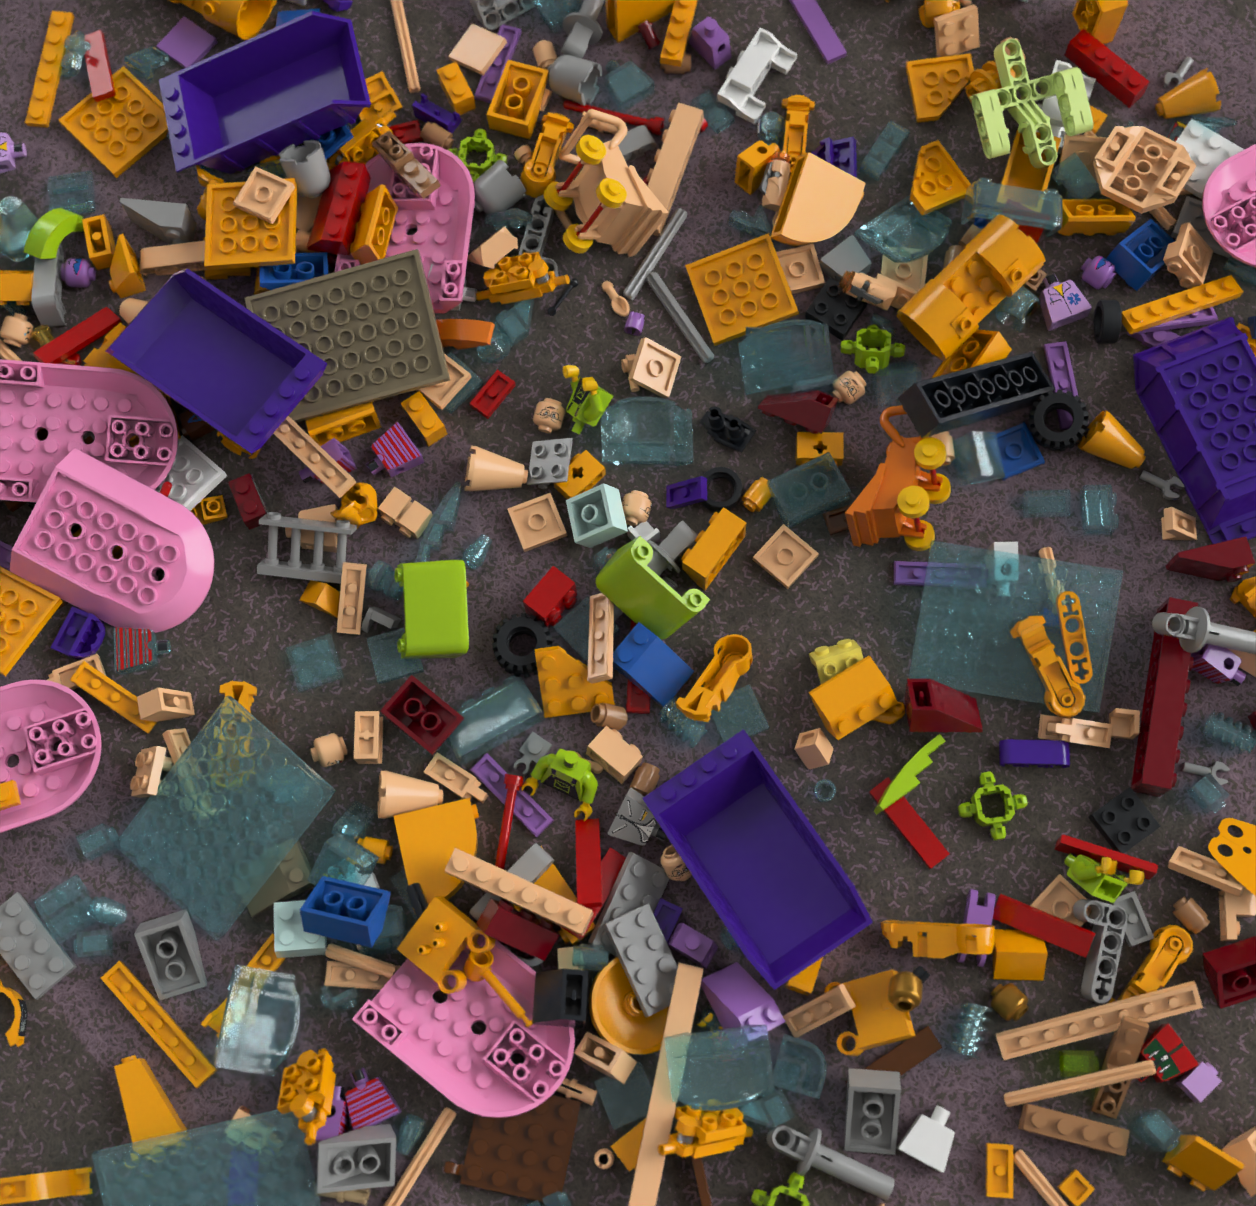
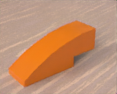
M470 319L436 320L442 347L453 346L461 350L486 346L491 343L495 326L492 322Z

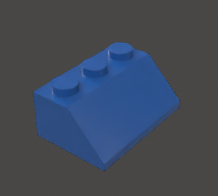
M322 876L300 908L304 932L372 948L383 930L390 891Z

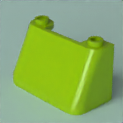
M639 536L614 553L597 575L596 586L601 593L636 624L640 622L661 640H664L699 613L710 599L703 592L694 588L686 591L681 597L647 566L653 557V550L649 543Z
M463 560L400 563L397 565L394 573L395 582H399V586L403 587L405 633L397 642V649L401 653V659L457 658L466 654L469 648L465 562Z

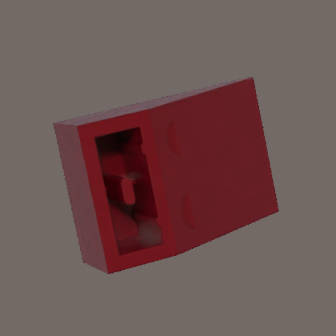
M819 390L767 395L758 405V409L763 410L762 413L767 416L783 418L787 424L804 426L805 430L810 433L818 434L819 432L822 434L831 420L839 398Z
M907 679L904 702L909 732H983L976 698L932 679Z

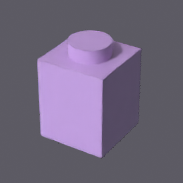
M1198 1062V1066L1188 1070L1176 1082L1193 1102H1202L1221 1082L1216 1076L1218 1074L1217 1070L1208 1062Z

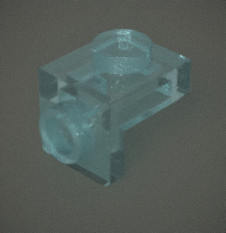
M324 985L321 987L323 992L320 995L321 1001L325 1008L329 1007L332 1011L343 1008L344 1011L357 1005L356 1000L361 998L358 989L355 987L333 997L329 986Z

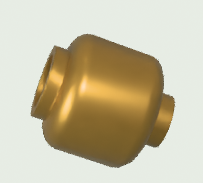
M908 971L895 974L889 982V1002L899 1011H912L921 1003L922 981Z
M1012 983L1005 986L999 984L991 992L993 996L991 1007L1006 1021L1019 1020L1029 1008L1027 1006V996Z

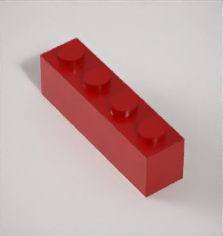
M1084 28L1068 43L1064 56L1090 77L1095 78L1096 82L1128 108L1133 106L1144 95L1150 81Z

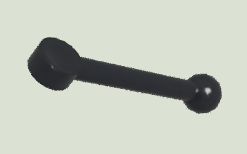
M573 278L570 280V285L555 305L548 308V315L553 316L556 314V309L572 288L578 286L577 279Z

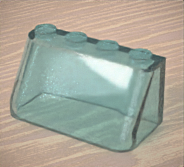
M510 676L503 681V685L496 689L491 687L482 693L483 696L476 700L469 699L461 705L462 708L456 710L465 719L447 738V741L461 766L545 720L540 706L522 677Z

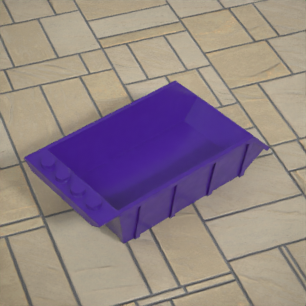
M315 11L308 12L159 79L177 173L196 164L229 174L244 171L248 166L272 156H279L283 149L292 144L297 146L304 143L303 141L316 140L320 138V135L348 123H355L363 108L371 106L351 19Z
M188 268L175 272L105 351L251 454L266 443L320 379L327 366L325 361Z
M1233 317L1218 321L1133 355L1136 393L1179 479L1184 484V489L1212 544L1245 536L1247 540L1256 537V357L1247 342L1248 337L1246 333H1242L1235 326Z
M744 729L642 798L746 958L774 990L873 923L854 884Z

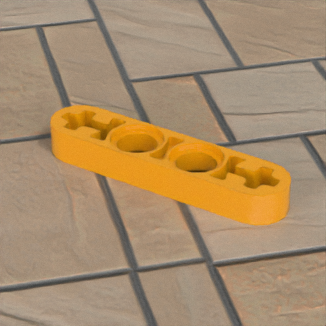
M1063 591L1056 598V607L1068 672L1074 682L1084 684L1092 678L1093 671L1080 600L1076 593ZM1066 595L1074 599V603L1070 604V609L1072 612L1076 610L1077 615L1069 614L1063 617V612L1068 613L1067 606L1061 603V601L1065 600ZM1071 618L1076 619L1079 624L1075 632H1069L1065 627L1066 622ZM1075 642H1079L1083 646V651L1078 656H1074L1070 652V646ZM1085 658V662H1080L1082 669L1087 670V673L1083 674V679H1080L1079 676L1075 675V672L1078 671V663L1072 664V659L1081 660Z

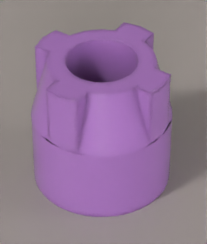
M631 311L624 331L632 334V328H634L636 331L632 335L640 336L644 326V315Z

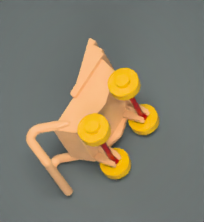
M594 109L587 111L558 155L560 160L576 164L577 166L565 182L550 183L544 191V199L551 208L557 211L567 210L574 199L576 214L583 224H572L563 234V241L571 251L585 253L592 245L593 239H595L599 243L610 244L614 252L617 251L618 254L627 253L629 257H632L639 252L669 212L638 176L635 167L632 165L628 167L618 145L627 135L626 124L616 116ZM593 119L618 128V132L612 140L605 143L595 136H582V134ZM576 145L577 155L570 154V152Z

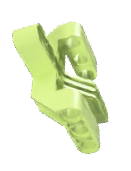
M1012 38L996 46L994 58L1002 88L970 96L984 154L988 159L1010 153L1009 129H1006L1002 111L1008 110L1019 124L1018 133H1022L1025 147H1022L1024 153L1028 154L1031 165L1037 169L1050 166L1055 163L1058 157L1056 141H1054L1050 117L1046 116L1035 102L1053 96L1057 97L1063 126L1068 136L1091 131L1093 129V118L1081 70L1078 67L1029 80L1020 43ZM1005 47L1009 48L1010 56L1006 54ZM1010 69L1015 71V78L1011 75ZM1036 85L1041 89L1040 94L1036 91ZM1016 90L1020 93L1021 99L1017 98ZM1036 130L1041 135L1040 140L1036 137ZM1042 152H1043V153L1045 154V156H1046V161H1045V162H1044V161L1042 160V158H1041V153H1042Z

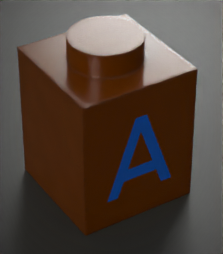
M189 410L178 415L182 422L178 425L185 437L189 435L192 441L215 430V428Z

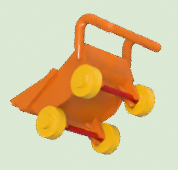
M902 405L888 407L881 413L880 425L893 440L886 448L887 458L885 463L879 464L874 477L845 512L853 546L861 547L862 543L873 546L874 543L878 544L879 538H895L904 536L906 545L914 551L927 550L934 543L935 533L933 526L927 521L920 520L919 517L928 511L930 504L943 503L950 496L951 486L948 478L936 473V468H939L946 460V448L943 442L937 438L929 436L921 438V436L905 438L901 436L890 423L889 418L891 416L907 414ZM920 467L923 469L930 470V473L921 471Z

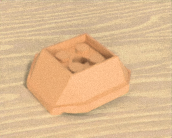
M1115 126L1093 161L1100 193L1141 214L1174 203L1196 168V164L1191 160L1183 145L1143 126L1126 128Z

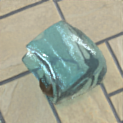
M1022 286L1012 297L1006 296L997 305L996 318L1000 323L1004 324L1011 314L1014 315L1016 319L1011 328L1021 332L1028 318L1036 312L1040 299Z

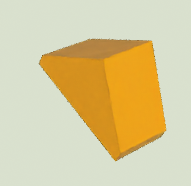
M310 580L299 601L338 619L340 592L327 583Z

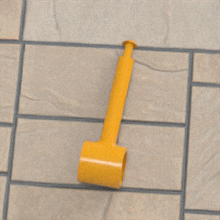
M470 951L463 966V973L466 977L475 982L485 979L514 1015L525 1022V1027H530L533 1020H529L525 1016V1010L491 972V965L494 961L492 952L475 953Z

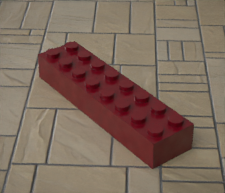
M1169 597L1157 609V614L1163 612L1185 615L1191 608L1198 607V603ZM1155 631L1131 789L1137 793L1160 797L1171 790V788H1174L1177 780L1174 768L1180 759V750L1177 747L1178 740L1182 739L1184 727L1181 726V719L1187 711V703H1184V698L1190 689V680L1187 678L1188 671H1191L1193 667L1194 657H1191L1190 652L1182 649L1179 638L1158 634Z

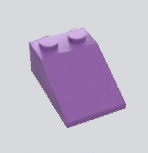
M738 962L701 980V987L733 1049L785 1023L774 999Z

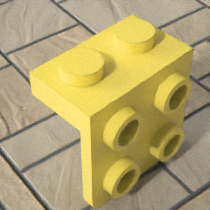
M851 639L840 640L837 642V645L830 647L821 646L816 648L814 652L809 653L811 663L817 669L820 684L864 659L861 647Z

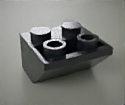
M558 969L536 973L532 1024L583 1028L586 1021L588 970Z

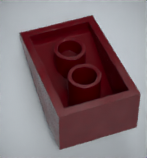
M1245 536L1178 552L1167 563L1166 569L1216 581L1227 579V582L1231 583L1240 580L1243 574L1248 573V569L1255 564V560Z
M412 675L380 710L391 723L432 755L465 719Z

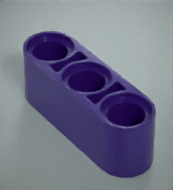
M1000 740V766L1005 767V764H1013V767H1029V765H1037V767L1053 768V765L1062 766V768L1070 767L1069 742L1061 740Z

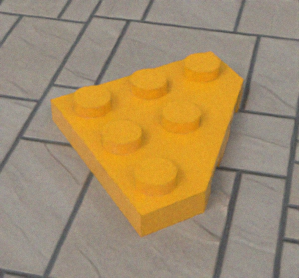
M971 53L906 62V71L917 123L939 120L968 84L970 75L974 71Z
M939 140L920 148L910 200L922 216L973 194L975 191L974 187Z
M560 646L535 649L545 718L591 712L593 706L600 703L615 705L612 683L605 680L591 684L587 680L588 666L580 660L571 657Z

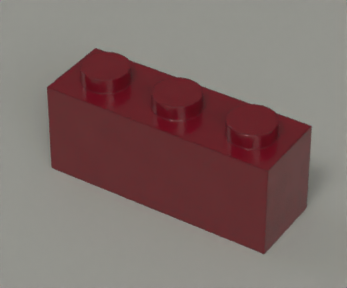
M491 898L476 923L484 934L545 961L559 937V934L553 928L554 924L542 917L538 920L534 918L531 912L523 908L520 911L516 910L513 904L504 899H501L499 902Z

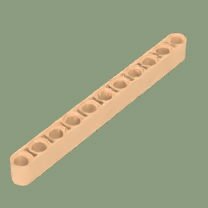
M678 963L628 1206L656 1205L666 1156H661L658 1153V1145L668 1143L703 975V968Z

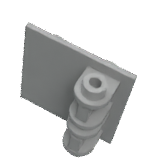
M573 438L533 441L527 485L538 484V488L547 489V485H550V483L567 482Z

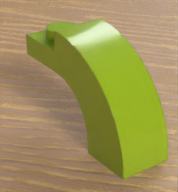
M56 208L47 212L31 229L23 252L39 259L56 258L58 247L68 234L84 232L83 216L62 208Z

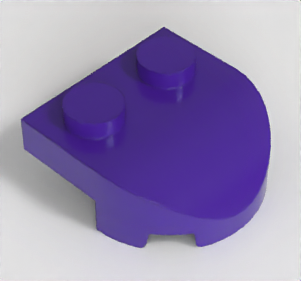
M830 137L825 138L819 142L820 146L811 152L813 155L857 178L856 140L854 137L832 141Z
M72 606L50 648L75 660L90 657L97 652L103 642L106 631L105 626L92 613H87Z

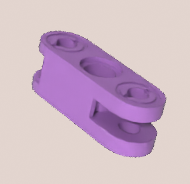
M970 889L967 896L963 924L992 925L995 894L987 892L984 906L977 905L978 890ZM958 953L957 961L963 963L967 954ZM977 954V966H984L987 954Z

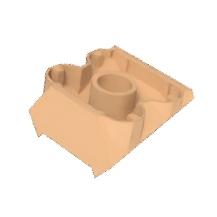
M504 226L468 255L467 261L494 269V265L512 249H518L517 238Z

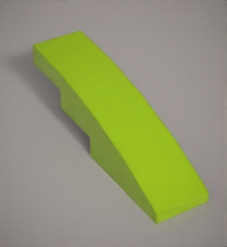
M941 734L922 747L897 773L880 798L874 810L876 815L920 784L916 775L933 763L928 755L946 742Z

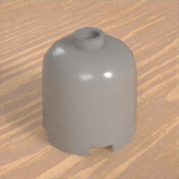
M564 54L559 56L548 67L549 86L553 93L584 106L586 103H592L599 90V86H596L598 76L602 77V67L600 64Z
M307 140L303 141L304 146L295 148L294 144L279 153L280 164L286 178H295L297 195L309 198L319 197L329 186L331 180L320 142Z
M500 159L473 183L475 188L474 208L479 213L483 211L492 217L501 215L526 196L524 193L526 189L516 174L511 176L506 170L509 166Z

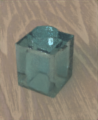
M1210 773L1203 776L1186 791L1205 814L1212 810L1214 813L1218 812L1226 805L1224 800L1230 796Z
M101 823L78 835L76 839L85 858L93 861L118 848L116 840L119 837L113 827L109 828V826Z
M103 929L77 932V939L74 940L73 944L75 954H77L78 958L82 959L113 956V931Z

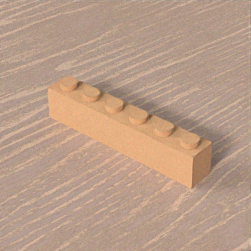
M679 102L676 110L672 109L669 117L670 127L664 130L662 136L663 146L661 149H657L654 162H656L655 167L649 170L647 181L649 182L647 187L668 212L671 210L704 120L703 110ZM668 215L665 217V219L661 222V224L657 227V229L654 231L652 235L659 237V235L663 231Z
M457 848L454 849L444 870L448 875L504 899L581 936L584 935L593 916L592 910Z

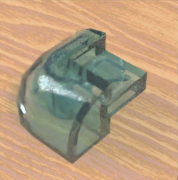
M784 1034L770 1085L820 1099L827 1073V1063L824 1054L813 1043Z

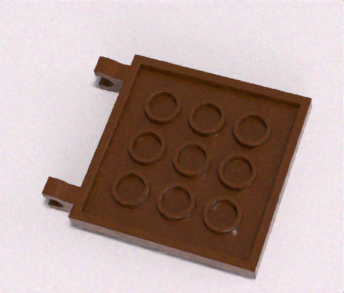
M552 1095L536 1108L517 1116L492 1118L475 1114L464 1164L446 1161L444 1172L462 1175L460 1184L560 1205L581 1101Z

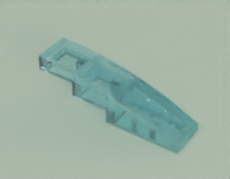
M455 482L436 509L420 543L415 562L429 561L431 550L440 552L444 531L454 532L463 491L461 482Z

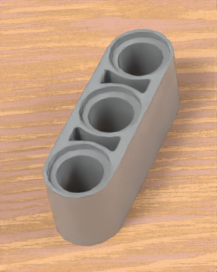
M641 125L628 131L618 146L625 161L645 155L644 152L650 149L653 151L657 144L647 127Z

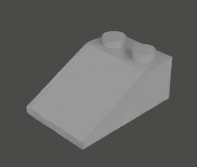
M120 198L121 205L134 224L167 244L172 245L194 241L197 223L187 204Z
M187 909L139 924L134 936L159 1001L207 986L196 933Z
M848 1068L844 1151L895 1155L901 1096L900 1072Z
M391 1125L365 1126L318 1142L317 1194L395 1186L396 1135Z

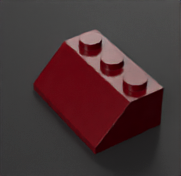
M1256 936L1202 953L1204 971L1220 1009L1256 998Z

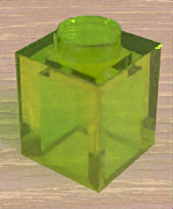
M1059 1051L1060 1077H1078L1098 1072L1099 1061L1098 1057L1094 1055V1051Z

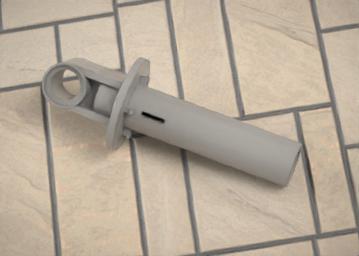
M584 0L579 13H570L564 18L563 29L568 36L560 50L561 53L583 58L588 45L599 42L602 37V28L596 20L605 0Z
M682 520L659 546L653 541L648 540L647 542L653 550V557L647 566L658 576L667 568L670 571L673 569L679 573L681 570L675 561L695 543L698 535ZM614 604L615 621L623 611Z
M1193 607L1185 615L1161 612L1153 618L1152 626L1154 631L1158 634L1179 638L1180 645L1186 652L1195 653L1206 643L1256 655V632L1210 622L1208 612L1202 607Z
M787 1126L774 1127L769 1130L766 1138L767 1144L771 1149L797 1160L798 1175L803 1176L812 1166L885 1201L890 1197L894 1188V1178L821 1145L822 1132L820 1129H813L809 1136ZM779 1131L783 1132L786 1137V1141L782 1146L776 1142V1134Z

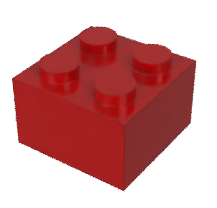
M552 566L523 600L526 613L529 616H536L538 621L541 619L548 629L551 625L553 627L557 626L563 617L561 615L566 608L570 610L577 602L575 582Z

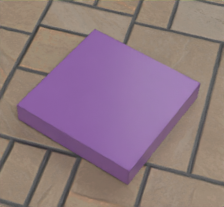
M184 16L156 47L163 54L183 68L199 62L217 43V40Z

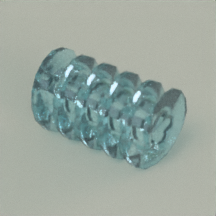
M675 696L658 714V716L661 715L660 722L665 723L669 721L667 728L671 730L676 727L674 734L679 736L683 733L682 741L690 740L689 747L694 748L708 733L710 728L704 729L707 722L698 724L697 721L687 718L676 707L678 697Z
M1215 710L1211 712L1204 725L1202 737L1205 738L1211 733L1212 742L1220 737V746L1223 747L1227 742H1230L1229 750L1232 751L1238 746L1239 755L1245 751H1248L1249 754L1256 745V729L1251 732L1249 725H1245L1242 728L1241 721L1238 720L1233 723L1232 717L1228 716L1224 719L1222 712H1218L1216 715Z
M962 1003L960 1007L966 1013H959L957 1017L963 1023H956L955 1028L960 1032L952 1034V1037L958 1042H951L949 1046L956 1053L979 1060L980 1058L973 1054L974 1051H982V1048L976 1042L985 1041V1038L979 1032L988 1030L982 1025V1022H990V1018L984 1015V1013L993 1012V1010L974 1003Z

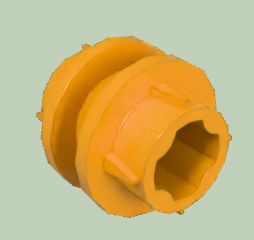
M988 61L982 66V69H976L971 73L970 83L965 87L969 100L970 96L1002 88L995 61ZM1010 69L1011 75L1015 78V71Z

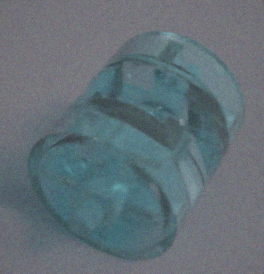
M378 560L372 569H368L366 572L369 574L366 587L376 592L384 590V594L387 597L398 601L402 596V593L399 592H403V587L399 586V582H395V570H392L390 564Z

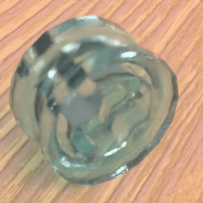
M827 779L820 780L814 788V795L821 802L831 801L836 793L834 783ZM822 785H827L826 788H831L832 791L828 793V797H823V793L819 794L818 790L822 788Z

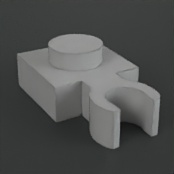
M532 731L519 749V752L524 756L514 763V769L516 770L519 764H525L526 769L522 774H528L530 764L532 762L537 764L538 760L548 753L552 744Z

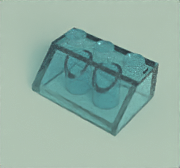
M830 452L767 481L775 508L784 525L788 528L848 501L851 493Z

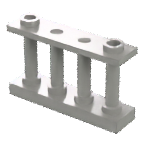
M268 512L267 515L265 514L259 519V524L269 525L268 554L257 565V574L341 584L343 562H346L347 534L352 535L357 530V525L350 524V521L347 520L327 522L284 517L278 512ZM278 526L292 528L291 553L288 562L279 561V558H277ZM301 529L315 531L313 563L311 565L302 564V561H300ZM324 532L338 533L336 565L333 567H327L322 563Z

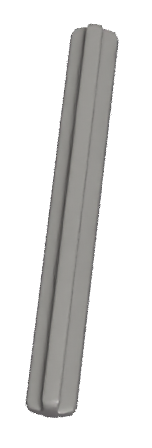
M681 208L676 209L623 291L624 297L634 300L645 283L646 276L652 272L686 219L687 212Z
M651 272L646 276V281L702 362L709 363L714 359V354L658 273Z

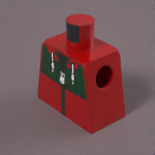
M1169 1023L1162 1024L1143 1043L1138 1055L1142 1062L1147 1060L1154 1062L1156 1073L1152 1077L1157 1083L1167 1081L1199 1065ZM1144 1076L1136 1079L1139 1082H1143L1149 1076Z

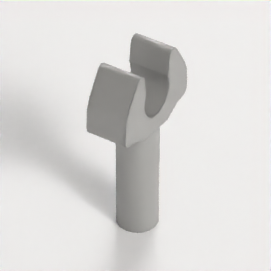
M1186 57L1176 73L1167 72L1163 80V87L1166 88L1170 81H1175L1177 83L1176 86L1184 82L1183 76L1192 65L1193 59Z
M1143 470L1139 477L1160 488L1163 492V498L1167 500H1177L1179 498L1177 493L1170 490V486H1175L1181 490L1184 488L1182 481L1175 476L1170 480H1163Z
M1216 761L1211 767L1183 762L1182 771L1206 776L1212 786L1217 787L1228 783V780L1220 779L1216 776L1217 770L1221 772H1228L1230 770L1223 762Z

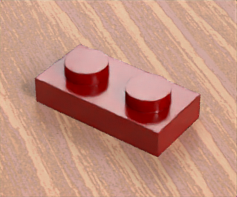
M496 370L470 402V407L489 419L516 386L515 381L499 370Z

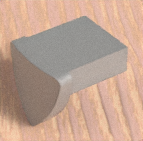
M369 607L361 630L368 633L374 621L390 629L397 628L401 619L378 607Z

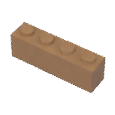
M1023 1104L1018 1127L1019 1130L1118 1156H1126L1130 1130L1031 1104Z

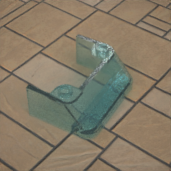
M978 178V181H974L967 188L961 224H966L973 217L992 220L998 214L1010 218L1016 224L1045 228L1044 237L1046 238L1052 236L1062 227V195L1058 194V190L1045 189V191L991 183L992 180L988 178Z

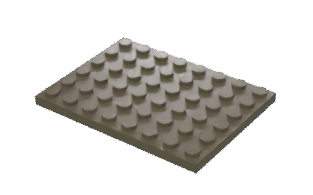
M418 249L245 297L248 310L327 363L320 379L288 415L295 423L450 381Z

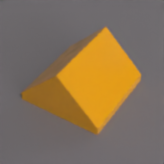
M995 929V944L992 950L993 979L1043 981L1048 954L1045 941L1021 930Z

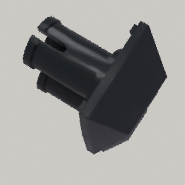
M719 407L709 408L710 412L707 411L700 421L708 430L707 433L714 437V441L742 453L757 430L733 415L723 414Z

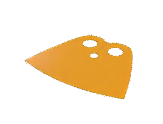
M1225 818L1218 826L1219 836L1211 839L1208 849L1223 868L1256 896V825L1233 818ZM1231 825L1239 827L1243 832V836L1239 838L1233 837L1229 834L1228 827ZM1221 844L1229 846L1233 851V855L1230 857L1223 856L1219 853L1218 846ZM1243 847L1250 848L1251 853H1245Z

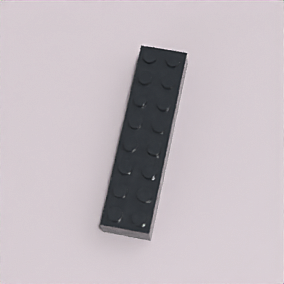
M1031 351L915 382L898 399L915 426L916 431L921 438H925L1032 406L1035 401L1039 400L1042 394L1046 396L1047 392H1053L1055 388Z

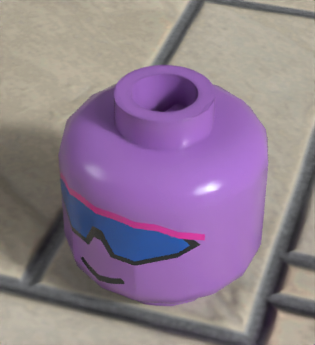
M1096 256L1093 259L1088 258L1081 267L1084 271L1082 273L1083 281L1097 290L1102 287L1107 288L1116 276L1114 265L1102 256Z
M69 258L66 263L61 265V279L69 287L87 288L90 286L91 281L96 279V269L91 266L88 259Z

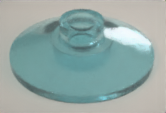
M1202 114L1192 116V119L1206 126L1215 133H1219L1221 128L1232 127L1238 123V121L1226 117H1205Z

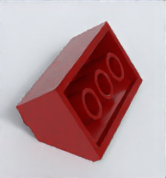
M343 161L329 170L331 180L329 186L322 192L307 244V250L350 255V246L354 242L356 224L361 217V205L365 202L371 176L365 164Z

